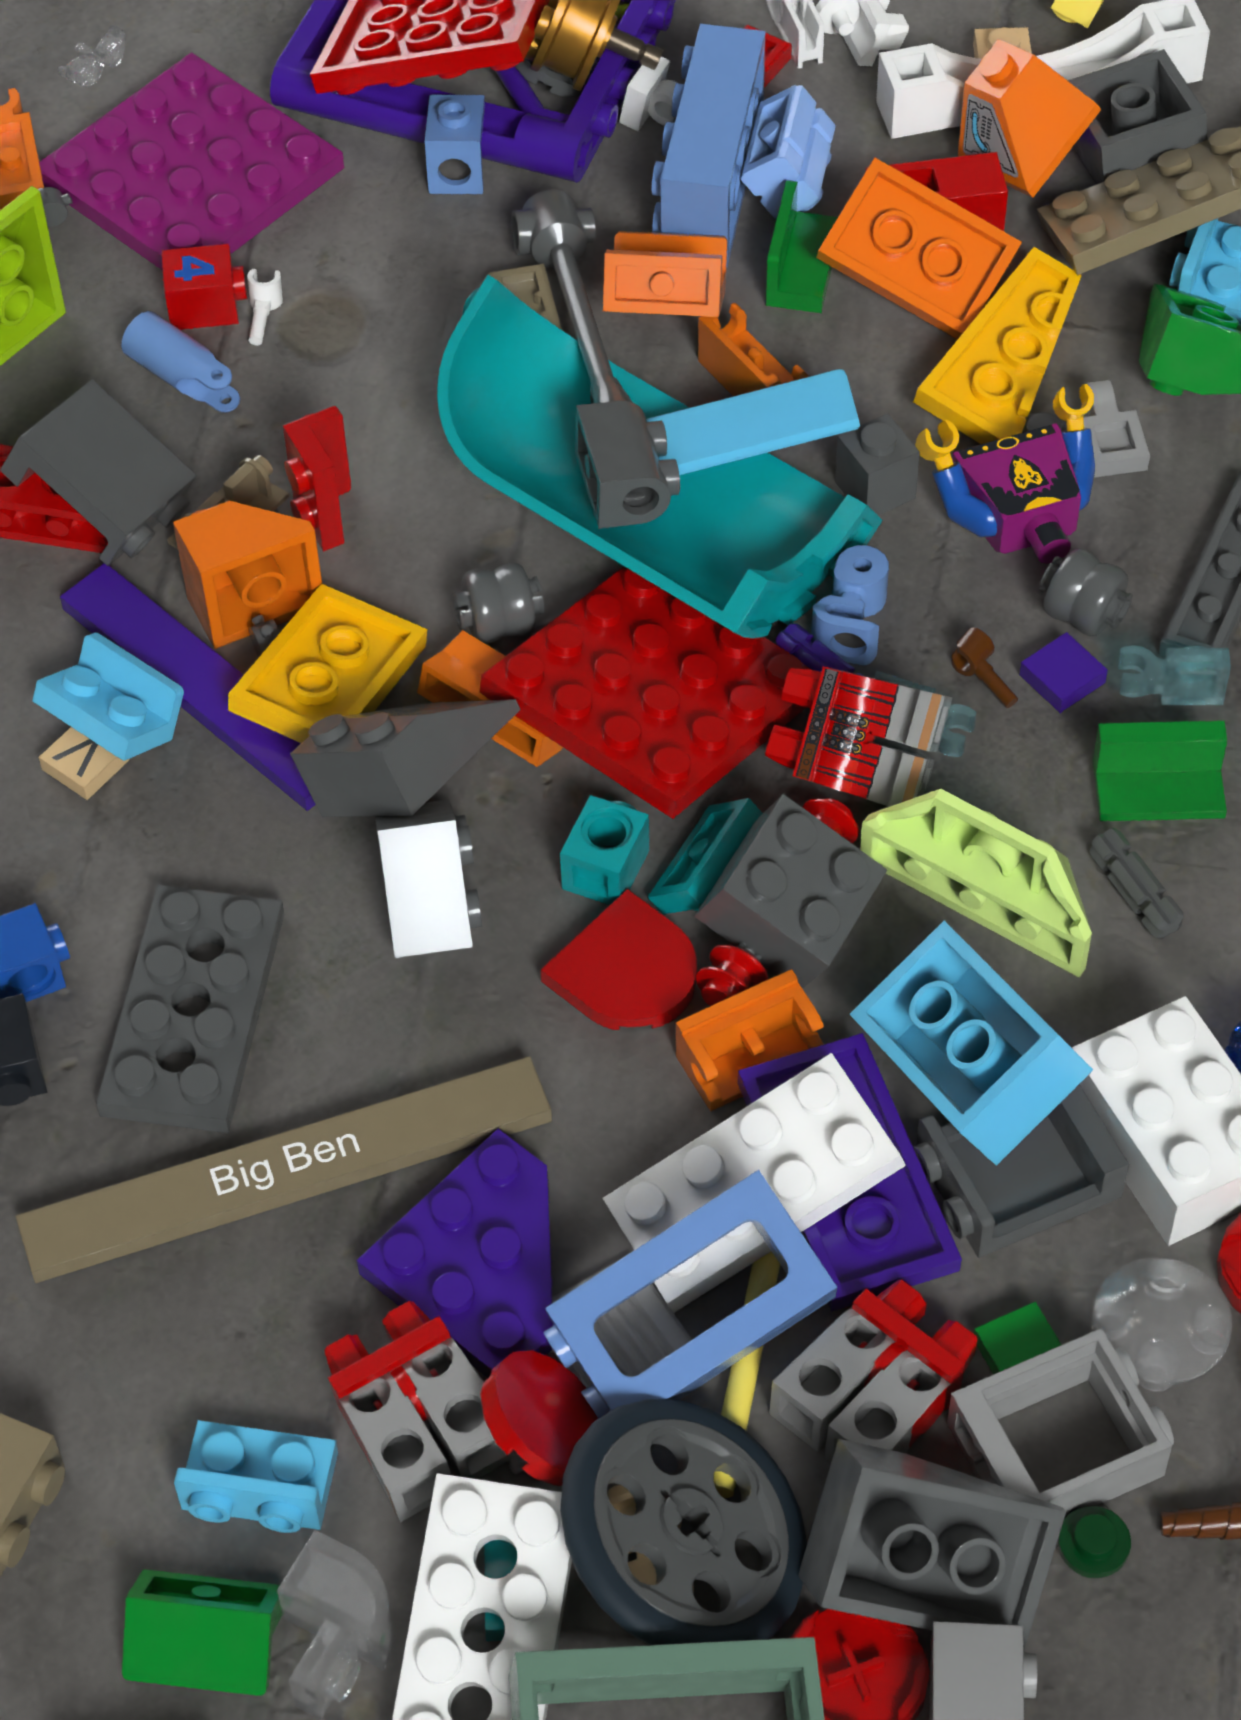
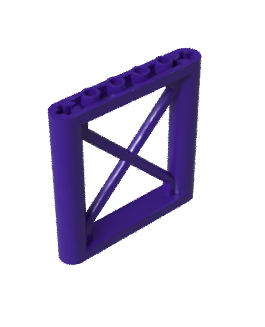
M314 0L275 64L270 83L272 104L425 144L430 95L455 94L412 83L400 87H391L387 83L371 85L349 95H340L336 91L316 94L310 73L348 0ZM622 0L630 2L617 29L643 40L645 44L649 43L655 46L660 30L667 31L671 24L676 0ZM606 48L570 115L545 109L527 80L515 66L507 70L496 71L519 110L485 102L481 140L482 159L576 183L580 182L603 138H610L614 133L618 120V110L624 101L627 86L642 64L639 63V60L633 61Z

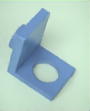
M430 95L425 132L428 192L430 194H483L481 140L485 110L484 95ZM458 159L465 162L471 172L464 179L451 180L440 173L439 166L445 160Z

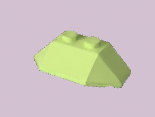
M938 789L871 813L862 822L860 850L887 869L886 874L1077 977H1080L1086 969L1092 932L1069 860L1047 842L1024 833L998 819L990 812L981 810L943 789Z

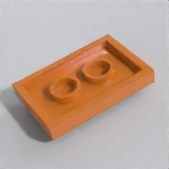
M874 157L819 248L816 258L958 340L987 304L1022 242Z

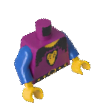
M1083 384L1080 387L1079 398L1082 404L1079 410L1072 409L1066 404L1064 386L1057 392L1053 399V409L1060 419L1066 421L1067 431L1061 432L1058 424L1055 423L953 452L951 457L950 452L956 448L959 442L958 429L952 422L943 420L937 426L938 435L942 439L943 447H938L933 443L927 428L921 431L917 436L915 446L922 458L934 461L937 469L932 471V475L950 520L979 537H985L994 550L999 553L1007 554L1032 547L1038 560L1045 564L1052 563L1056 556L1065 557L1071 548V543L1067 536L1077 530L1079 511L1086 507L1090 501L1095 476L1091 429L1084 428L1083 416L1091 409L1094 403L1092 389L1087 384Z

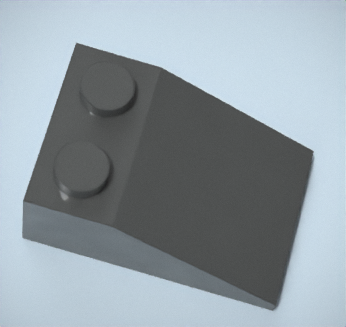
M516 699L433 702L348 716L335 714L313 724L308 731L310 736L290 755L322 817L413 816L521 709Z
M838 1439L799 1570V1578L822 1608L932 1630L933 1621L1022 1625L1023 1649H1025L1066 1511L1061 1506L905 1453Z

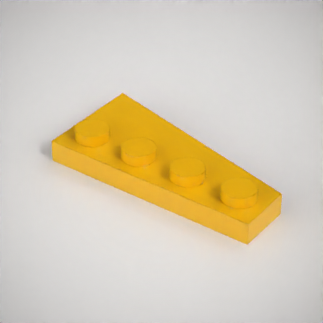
M1033 247L917 388L913 403L942 421L949 420L960 432L980 444L1022 433L1027 421L1025 418L1028 417L1082 275H1077L1073 269L1038 248Z

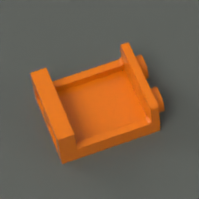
M617 232L614 237V250L606 249L603 311L719 317L726 288L727 238L717 235Z

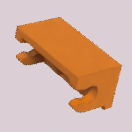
M731 304L729 309L730 320L722 329H720L718 317L700 316L698 318V361L732 396L809 377L799 365H795L790 374L746 330L747 316L738 304Z
M790 969L677 1021L676 1058L711 1112L743 1097L738 1086V1070L824 1045L818 1032H816L824 1028V1025L816 1008L798 983V977Z

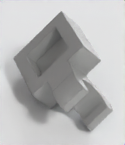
M1110 380L1087 383L1093 391L1094 403L1083 419L1084 428H1090L1095 460L1094 478L1148 470L1150 453L1137 411L1119 412Z

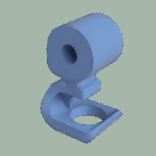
M857 545L847 548L839 555L836 561L833 577V594L823 597L813 605L811 634L814 637L811 642L819 640L847 663L869 665L877 656L879 626L873 622L865 621L864 617L875 615L883 609L886 603L889 561L884 553L868 545ZM840 633H850L860 637L866 645L860 648L846 647L837 642L834 636Z

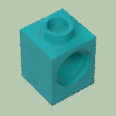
M590 795L560 852L562 889L607 905H611L627 889L630 890L650 851L649 814L640 812L632 805L622 801L610 802ZM603 846H614L613 848H601Z

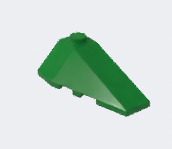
M1154 283L1150 293L1139 357V364L1146 378L1151 379L1149 384L1153 388L1174 396H1182L1184 390L1200 395L1241 394V324L1238 319L1224 312L1225 305Z

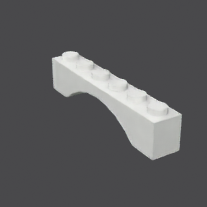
M1163 0L1141 4L1120 21L1098 34L1064 49L1038 55L1037 57L1063 78L1070 80L1164 49L1186 83L1202 81L1210 30L1195 0ZM932 43L879 53L876 103L891 139L960 126L964 83L982 59L952 53Z

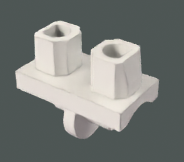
M820 0L816 5V9L825 25L824 33H839L842 35L858 66H872L879 50L892 51L900 49L909 30V25L903 14L885 13L890 0Z

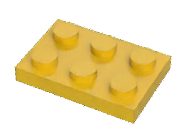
M321 583L228 693V711L302 743L310 736L308 731L311 726L327 716L335 714L348 716L375 711L425 649L428 629Z

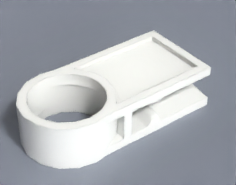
M766 0L771 17L783 40L792 44V59L797 69L803 68V62L815 59L817 64L823 63L825 25L813 1Z

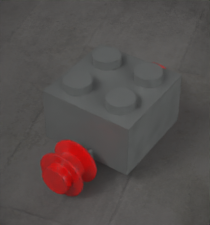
M783 794L753 823L694 916L734 945L715 946L710 952V961L713 967H703L696 974V982L701 990L702 998L709 1006L769 980L765 968L776 976L792 969L803 989L830 966L887 872L885 867L852 844L859 836V827L851 810L840 801L831 798L810 799L801 807Z

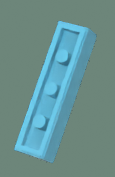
M843 369L825 372L646 419L647 422L663 421L667 436L666 456L659 457V460L675 459L679 475L845 433L860 427L847 374Z

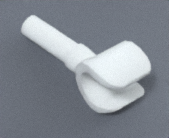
M252 269L247 274L249 301L254 313L248 341L255 346L262 344L267 316L270 311L277 309L283 303L281 273L278 270L275 271V278L267 283L258 282L257 269Z

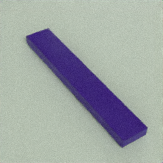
M104 563L60 596L63 610L88 631L99 633L179 684L184 690L181 707L301 807L309 811L316 805L290 755L301 743L228 711V693L244 676L234 666L112 567Z

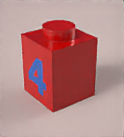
M229 244L161 250L164 293L169 321L172 325L180 330L239 324L237 301L247 300L244 266L233 267Z

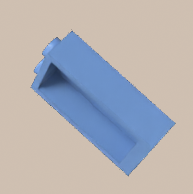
M757 1170L546 1307L548 1317L554 1326L544 1331L543 1334L565 1368L576 1361L592 1384L581 1393L599 1419L618 1406L646 1399H682L834 1299L837 1293V1286L761 1172ZM752 1222L786 1272V1278L641 1374L634 1377L623 1375L595 1334L594 1326L596 1321L742 1224Z

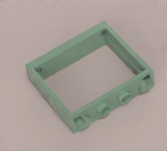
M815 1637L515 1652L508 1676L512 1720H539L538 1704L783 1691L787 1720H825Z

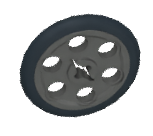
M646 1399L618 1406L590 1425L575 1444L564 1471L560 1514L565 1544L580 1580L599 1607L627 1633L648 1645L767 1640L778 1634L795 1610L803 1582L799 1578V1570L807 1547V1539L801 1510L788 1480L767 1450L734 1422L711 1409L682 1400ZM652 1444H661L675 1455L679 1468L677 1475L666 1474L654 1464L650 1451ZM714 1472L726 1473L736 1481L741 1493L740 1503L727 1501L718 1493L713 1481ZM608 1484H620L629 1490L636 1503L635 1515L622 1514L613 1507L607 1495ZM683 1518L688 1520L693 1527L687 1537L677 1527ZM736 1539L747 1540L757 1548L762 1558L761 1571L750 1570L740 1562L735 1552ZM629 1552L644 1554L651 1560L657 1574L655 1585L642 1583L633 1576L627 1561ZM695 1579L709 1583L716 1590L721 1605L719 1613L709 1612L697 1603L692 1590V1584Z

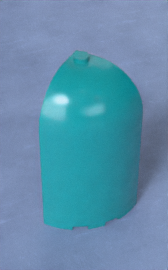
M490 275L486 276L480 288L475 289L468 296L463 307V316L456 325L443 353L437 383L439 416L447 440L457 457L475 476L734 633L745 638H760L768 636L772 623L777 620L787 625L796 621L816 604L817 596L812 594V592L828 575L834 577V568L839 555L847 548L867 545L883 520L865 503L849 494L846 497L842 496L767 452L679 475V495L671 496L668 508L658 518L643 524L598 529L575 453L576 405L591 404V382L578 341L539 315ZM609 361L613 376L621 384L633 403L643 410L646 419L690 408Z

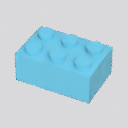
M945 921L850 1013V1016L949 1122L996 1166L1093 1071Z

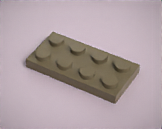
M1241 126L1221 129L1213 133L1208 140L1188 148L1167 151L1160 155L1156 161L1134 170L1115 172L1108 176L1104 182L1082 191H1070L1059 195L1052 203L1037 209L1043 230L1075 273L1079 275L1240 210Z

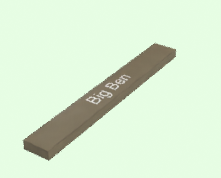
M529 1056L15 1216L36 1284L482 1144L497 1129H500L506 1135H511L552 1122V1112Z

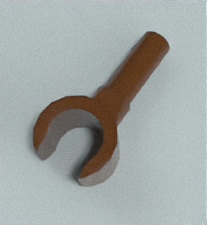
M972 627L968 629L956 642L957 649L952 654L953 668L964 676H973L975 674L980 681H983L1006 708H1010L1017 702L1018 697L986 661L994 653L995 647L992 640L985 632L978 628Z

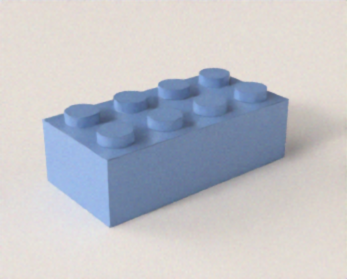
M700 24L695 45H686L684 49L681 75L682 79H686L685 84L676 83L674 88L672 117H676L675 123L666 122L664 127L662 156H666L665 162L656 161L654 166L652 195L661 196V202H657L655 205L652 232L725 236L728 241L727 268L746 190V185L740 178L760 102L764 100L765 31Z

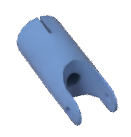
M151 311L140 313L127 326L121 343L123 353L181 393L197 401L205 402L219 412H230L238 407L240 395L234 388L229 386L232 381L231 370L216 360L214 354L207 347ZM231 398L229 403H221L224 399Z

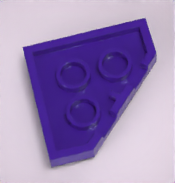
M497 1129L356 1260L359 1275L395 1304L400 1306L408 1301H413L430 1320L440 1316L451 1338L459 1346L470 1364L487 1378L491 1374L490 1371L512 1352L532 1350L547 1356L553 1350L543 1334L544 1331L554 1326L545 1309L553 1304L550 1199L547 1165L500 1129Z

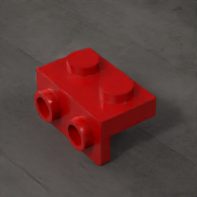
M332 406L283 425L287 461L284 462V467L293 494V500L290 501L293 517L311 522L315 529L316 541L323 552L345 543L339 496L349 492L352 488L343 415L337 406Z

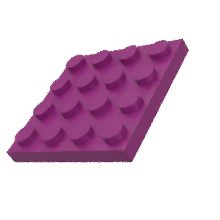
M192 52L39 162L44 188H56L63 195L69 193L73 201L72 204H69L72 208L162 271L161 250L229 244L232 254L344 169L342 151Z

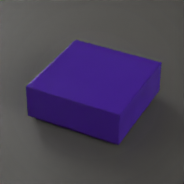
M1066 632L1023 660L1020 665L1019 675L1061 713L1105 684L1108 669Z

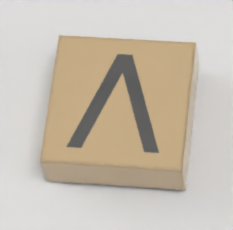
M72 727L39 756L41 768L44 772L86 800L94 795L129 761V759L121 760Z

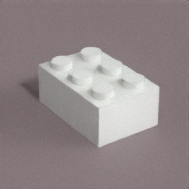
M1186 996L1072 1047L1093 1069L1080 1083V1086L1129 1163L1125 1183L1167 1246L1241 1212V1074Z

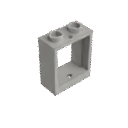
M1103 1328L951 1393L947 1425L976 1477L1061 1506L1066 1511L1065 1518L1079 1508L1098 1506L1163 1477L1172 1445L1174 1444L1173 1432L1166 1416L1159 1407H1149L1138 1389V1374L1130 1356L1121 1347L1114 1349ZM1089 1380L1131 1453L1039 1493L998 1419Z

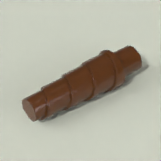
M1232 1502L1231 1505H1206L1205 1508L1161 1511V1534L1167 1538L1241 1539V1502Z

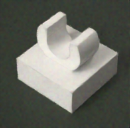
M661 56L655 70L641 65L627 86L619 123L639 131L649 115L656 122L664 126L666 122L675 121L676 117H672V100L677 82L666 80L670 60Z

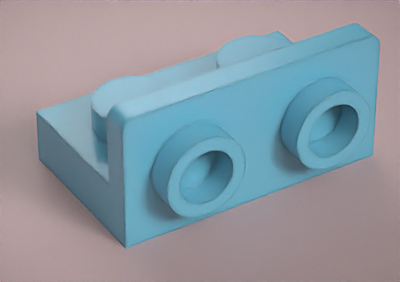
M1217 218L1187 231L1185 247L1190 248L1188 254L1178 253L1171 274L1170 286L1179 288V291L1225 305L1224 312L1238 319L1241 324V226L1221 222Z
M94 632L84 637L77 665L37 680L32 701L125 761L172 740L184 690L179 684L104 636Z
M198 1420L186 1468H178L174 1480L181 1509L187 1510L194 1517L208 1522L221 1523L228 1521L230 1517L256 1520L270 1530L283 1533L297 1532L301 1527L321 1530L338 1456L336 1440Z

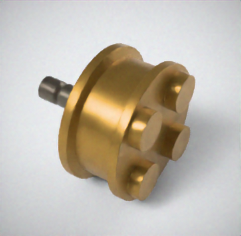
M550 0L548 6L545 5L534 31V39L525 58L532 61L531 70L538 72L545 66L573 79L572 88L581 91L596 57L601 58L605 48L633 61L639 60L640 64L653 70L656 69L663 49L649 43L645 44L643 40L614 28L618 19L615 16V12L620 0Z

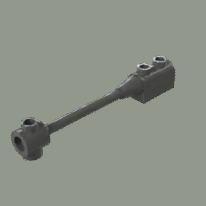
M554 189L544 190L530 197L524 204L523 209L512 211L513 244L517 256L533 254L534 259L539 264L555 269L590 378L591 404L576 405L575 453L598 529L647 523L665 512L670 504L672 495H679L680 476L678 465L675 459L659 460V457L666 456L667 436L663 421L647 422L643 410L633 403L621 384L613 376L577 265V261L586 250L587 243L595 242L596 229L593 211L591 208L577 210L572 197L563 191Z

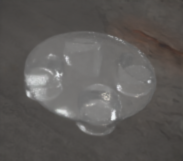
M1145 1258L1118 1268L1101 1285L1097 1292L1091 1315L1093 1330L1103 1328L1114 1349L1121 1347L1128 1353L1136 1368L1139 1384L1151 1391H1164L1173 1384L1188 1382L1209 1372L1224 1356L1232 1334V1316L1229 1304L1217 1284L1194 1266L1169 1258Z

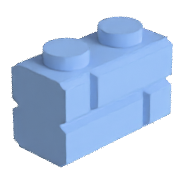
M794 85L760 102L740 178L754 196H761V204L775 219L778 216L786 180L798 181L797 212H807L818 204L823 196V189L821 187L826 166L832 157L830 144L836 125L822 108L815 109L817 102L802 85Z

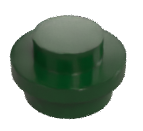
M1098 1506L1082 1507L1070 1513L1063 1521L1058 1538V1550L1063 1561L1074 1572L1087 1578H1103L1116 1573L1126 1563L1131 1549V1536L1125 1522L1111 1510Z

